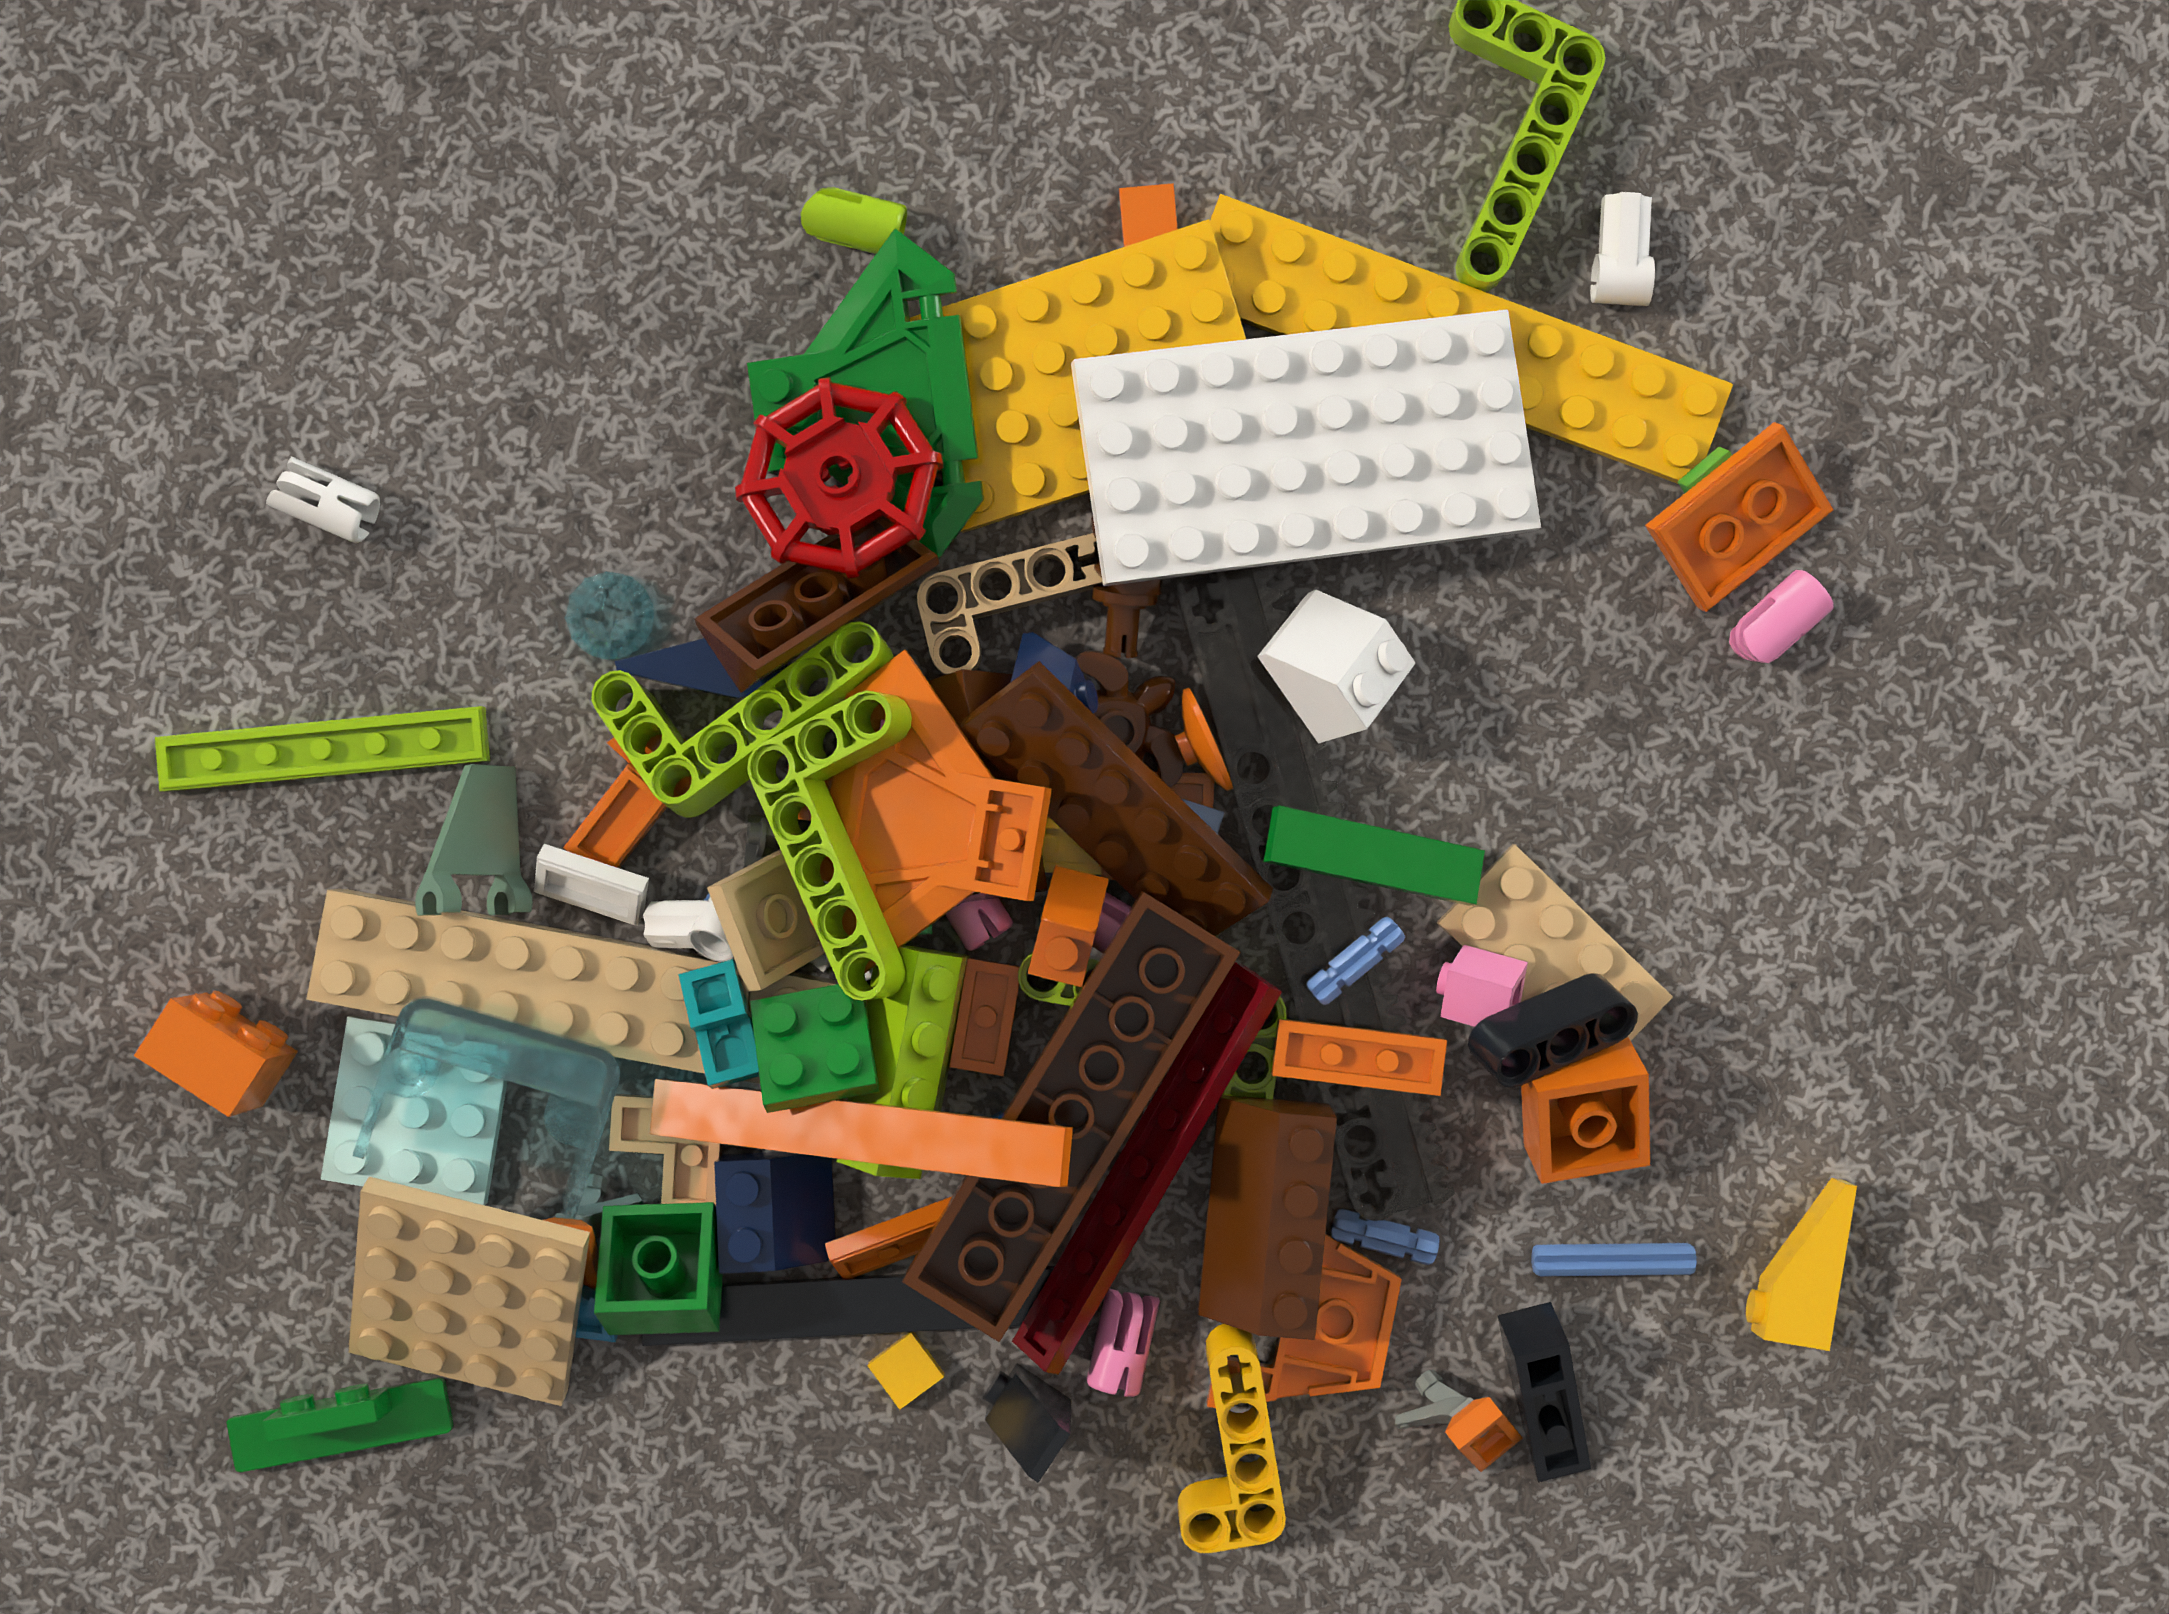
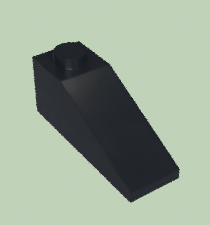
M1548 1302L1497 1315L1505 1358L1538 1483L1591 1469L1570 1345L1552 1303Z
M1016 1363L1009 1376L1000 1371L985 1392L983 1399L990 1403L986 1409L985 1421L1025 1473L1039 1483L1071 1435V1399Z

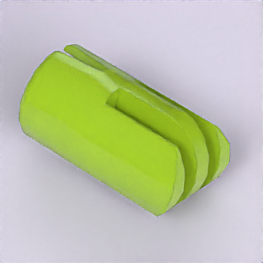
M835 187L821 188L804 204L801 211V224L807 234L815 236L821 241L877 254L894 229L904 234L907 221V207L903 204Z

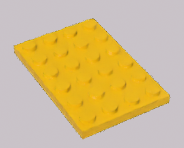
M1210 219L942 307L943 317L960 315L979 457L978 459L962 461L965 483L982 481L984 501L960 532L964 533L1090 493L1071 363L1074 359L1246 339ZM921 314L910 317V321L921 320Z

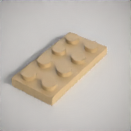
M1512 844L1481 876L1477 905L1468 906L1455 903L1437 921V924L1461 947L1468 945L1528 962L1521 1002L1590 973L1601 974L1637 1009V1023L1633 1031L1627 1036L1630 1041L1673 998L1663 986L1515 844Z

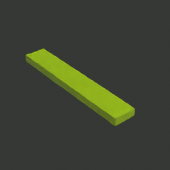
M483 706L155 737L160 792L490 761L486 708Z

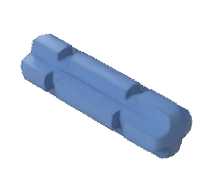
M1384 917L1369 929L1371 934L1367 937L1361 935L1328 963L1331 966L1326 971L1323 969L1319 970L1307 981L1308 990L1319 1003L1323 1005L1329 1004L1342 993L1341 987L1345 984L1348 987L1351 986L1383 959L1381 954L1384 951L1390 953L1404 941L1405 935L1391 918Z
M1343 1208L1337 1210L1331 1226V1238L1338 1242L1353 1245L1354 1240L1360 1241L1361 1248L1403 1258L1406 1253L1411 1255V1261L1426 1265L1433 1264L1439 1249V1236L1434 1232L1418 1228L1416 1233L1410 1232V1226L1369 1215L1366 1216V1220L1359 1219L1360 1213Z

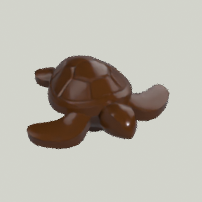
M1085 651L1076 656L1075 659L1082 673L1094 679L1100 687L1099 690H1096L1098 709L1094 715L1141 760L1145 753L1148 752L1154 759L1159 778L1168 787L1177 784L1182 776L1184 759L1174 738L1175 735L1165 728L1151 724L1150 720L1151 715L1160 713L1172 700L1175 691V679L1168 676H1155L1144 681L1132 693L1128 691L1129 679L1127 669L1117 658L1097 651Z

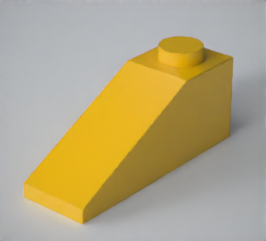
M1831 1178L1760 1275L1758 1290L1752 1289L1749 1292L1746 1303V1320L1752 1323L1751 1331L1763 1340L1830 1351L1857 1190L1856 1185L1842 1179Z

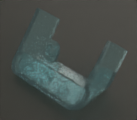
M421 996L406 1003L397 1017L352 1156L364 1159L385 1093L403 1098H416L424 1095L436 1083L442 1062L550 1093L544 1110V1123L548 1133L555 1140L578 1148L562 1197L564 1216L575 1218L620 1081V1069L614 1055L606 1048L436 997Z

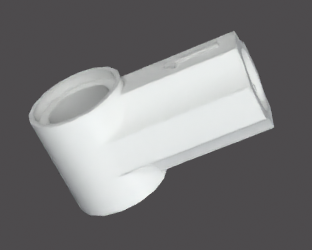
M1620 192L1605 195L1602 198L1599 254L1595 255L1591 272V281L1596 282V285H1591L1590 290L1592 303L1649 306L1655 280L1654 258L1649 257L1652 197L1644 196L1641 193Z
M711 897L708 900L651 901L643 914L645 921L643 935L652 948H694L704 957L718 962H725L733 958Z

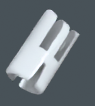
M291 456L287 463V468L290 472L285 471L281 473L276 482L280 491L272 490L267 497L266 504L353 543L362 542L369 535V532L359 527L360 521L363 520L375 524L380 509L379 496L373 491Z

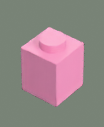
M1463 945L1452 963L1445 962L1438 977L1436 992L1437 994L1444 995L1440 1017L1475 1027L1486 1017L1521 1003L1528 962Z

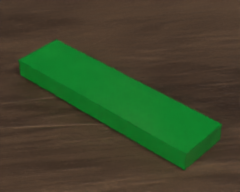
M1279 805L1272 809L1264 862L1470 906L1477 905L1485 850Z

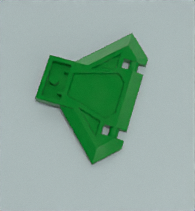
M894 229L804 354L747 363L755 420L760 414L767 416L819 385V379L830 377L833 383L885 394L897 391L907 400L906 407L933 450L942 454L943 468L941 473L943 486L933 487L923 523L926 533L919 541L938 555V559H940L984 501L982 481L965 483L962 461L978 459L979 457L960 315L943 317L941 296L957 293L955 273L900 231ZM919 300L921 320L910 321L908 301ZM836 406L837 417L844 418L847 423L859 425L858 422L868 423L874 415ZM822 409L786 431L794 436L823 419ZM888 425L880 437L892 456L910 454L893 426ZM775 443L767 473L780 472V468L782 470L784 468L786 448L780 444ZM837 464L832 465L828 469L830 475L844 486L849 483L848 477L853 473L851 467L842 470ZM913 472L897 476L895 495L890 502L903 512L913 479Z

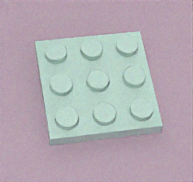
M348 1016L321 1180L364 1186L370 1176L486 1205L488 1203L514 1041L359 1016Z

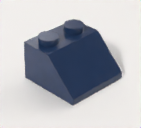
M790 1152L723 1154L714 1161L719 1274L778 1271L829 1261L825 1243L836 1240L832 1158Z

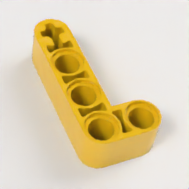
M1221 1324L1215 1327L1206 1339V1355L1227 1476L1189 1484L1181 1491L1177 1504L1182 1539L1191 1550L1198 1553H1214L1266 1544L1274 1541L1282 1534L1286 1521L1255 1340L1250 1332ZM1238 1355L1241 1373L1230 1375L1228 1356ZM1240 1403L1253 1405L1252 1408L1243 1413L1230 1411L1233 1406ZM1247 1454L1261 1456L1253 1462L1239 1461L1241 1457ZM1256 1504L1268 1505L1266 1509L1261 1511L1248 1510ZM1202 1513L1214 1515L1211 1519L1205 1521L1193 1519Z

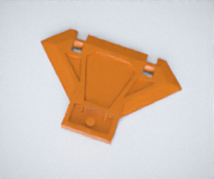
M903 650L847 693L845 699L866 690L898 696L906 702L911 711L912 722L908 734L893 746L833 776L830 795L897 948L905 945L974 892L1023 901H1034L1052 788L994 779L908 651ZM881 704L876 706L871 713V726L875 732L880 730L881 720L886 718L885 710ZM827 856L820 865V875L823 881L830 882L833 877L834 867L832 861ZM848 908L843 914L842 925L845 932L850 936L856 929L857 920L852 909ZM873 960L868 961L864 974L876 966Z

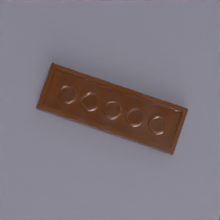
M1040 661L963 719L960 729L966 738L1012 782L1052 788L1048 817L1135 899L1143 891L1214 936L1269 902L1273 888Z

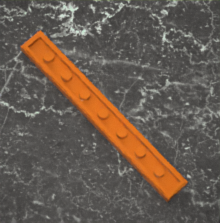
M655 1079L649 1134L1038 1185L1066 1187L1068 1186L1073 1127L840 1099L767 1113L763 1106L761 1090L731 1086L711 1089L706 1083Z

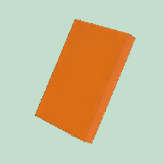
M1773 422L1645 526L1692 601L1699 609L1707 612L1834 509L1785 427Z

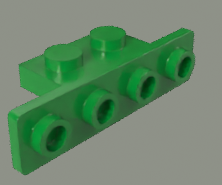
M436 1377L369 1390L368 1384H358L336 1390L334 1392L335 1397L315 1400L314 1394H305L282 1400L278 1408L233 1416L227 1420V1429L235 1470L237 1472H246L449 1433L453 1429L454 1424L446 1381L443 1377Z

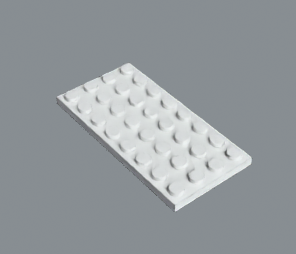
M1508 309L1074 359L1071 363L1103 586L1532 532L1541 528Z

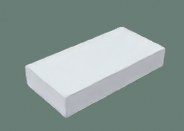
M544 844L537 856L534 892L638 926L645 910L649 878Z

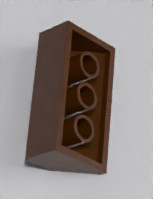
M1222 1095L1219 1099L1215 1123L1198 1315L1258 1336L1315 1340L1337 1117L1329 1104Z

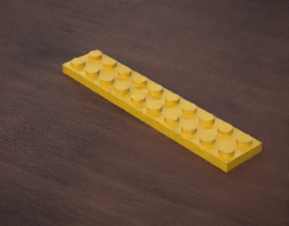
M1223 194L1219 195L1210 223L1241 322L1280 336L1508 309L1526 428L1677 483V481L1707 457L1733 387L1732 383Z

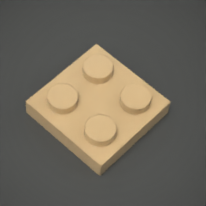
M780 849L707 887L747 992L762 990L825 954Z

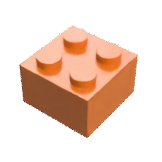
M214 990L211 995L206 992L171 998L134 1056L227 1117H231L263 1107L298 1051L285 1043L288 1035L284 1031L263 1020H259L256 1025L239 1014L242 1009V1005L222 992Z
M1629 1037L1615 1045L1521 1086L1524 1147L1541 1184L1650 1166L1649 1073Z

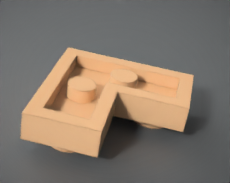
M613 1095L609 1151L664 1154L661 1204L714 1202L716 1206L714 1161L722 1156L723 1144L650 1135L653 1096Z

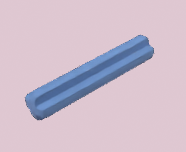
M1688 1243L1535 1245L1531 1255L1532 1269L1538 1276L1691 1275L1695 1273L1697 1264L1695 1248Z

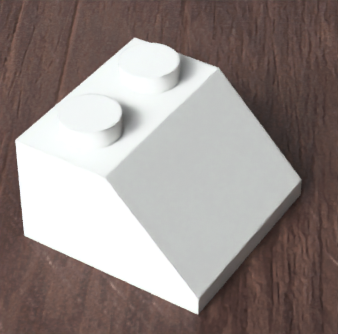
M1318 590L1307 593L1257 656L1318 744L1368 729L1415 665V661L1405 645L1400 641L1386 619Z

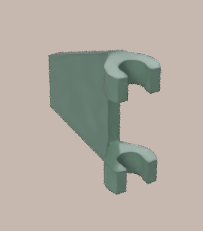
M478 764L464 766L427 870L416 893L415 908L418 916L441 915V913L461 912V893L451 875L495 877L487 896L489 915H512V913H529L532 911V894L520 873L515 766Z

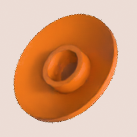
M1190 687L1183 689L1181 706L1184 732L1174 736L1187 766L1198 762L1219 786L1226 791L1232 790L1233 784L1200 706Z

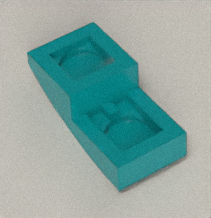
M732 959L678 974L690 1027L696 1033L708 1086L711 1089L759 1077L752 1016L735 961Z

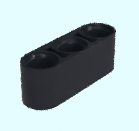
M1590 973L1486 1017L1472 1029L1468 1038V1048L1470 1053L1501 1085L1514 1088L1624 1040L1633 1031L1637 1023L1638 1012L1636 1007L1601 974Z

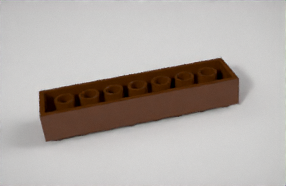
M1141 891L1001 1119L1073 1127L1068 1186L1054 1187L965 1175L907 1269L902 1282L1000 1342L1241 952Z

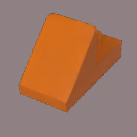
M1055 865L1027 974L1082 987L1108 886V878Z

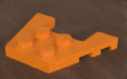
M1325 1233L1315 1340L1278 1337L1273 1363H1260L1266 1402L1276 1401L1277 1398L1307 1394L1318 1396L1380 1388L1402 1281L1401 1277ZM1228 1356L1230 1375L1241 1373L1238 1358ZM1210 1381L1206 1403L1207 1407L1216 1408Z

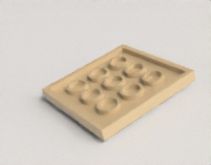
M369 1176L360 1192L349 1353L420 1370L424 1373L471 1383L480 1387L527 1397L531 1400L562 1406L569 1387L590 1232Z

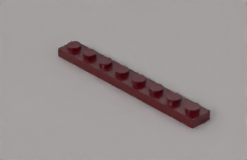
M1235 962L1184 1043L1012 1340L1044 1372L1059 1375L1282 993L1281 990L1240 963Z

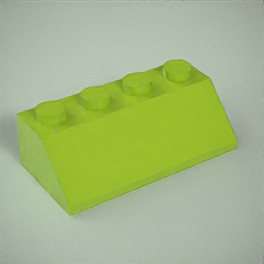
M903 945L898 948L906 969L903 986L891 997L867 1000L866 1002L880 1092L849 1097L848 1101L941 1112L967 959L970 958V955ZM877 965L872 971L870 981L872 988L879 981L880 973ZM837 1159L836 1161L880 1177L922 1179L930 1171Z

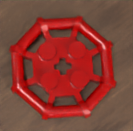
M827 377L819 379V385L769 415L764 416L760 414L753 422V425L756 427L755 435L741 484L735 487L736 500L744 503L772 549L771 558L780 564L790 561L845 573L847 578L851 579L860 577L861 570L911 540L920 541L926 533L923 523L937 471L943 468L942 454L933 450L906 407L907 400L897 391L885 394L833 383L831 378ZM836 406L874 415L868 423L858 422L859 425L847 423L844 418L837 417ZM822 409L823 419L794 436L786 431ZM888 425L893 426L910 454L892 456L880 437ZM775 443L780 444L786 448L783 470L780 468L778 477L766 479ZM835 464L842 470L849 467L853 469V473L848 477L849 483L841 488L836 485L828 487L824 484L830 478L828 469ZM913 472L914 475L903 512L890 502L895 495L897 476ZM784 494L796 514V517L786 529L767 500L770 496ZM881 516L894 523L891 527L855 548L854 532ZM809 528L820 530L827 535L839 534L842 550L800 540Z

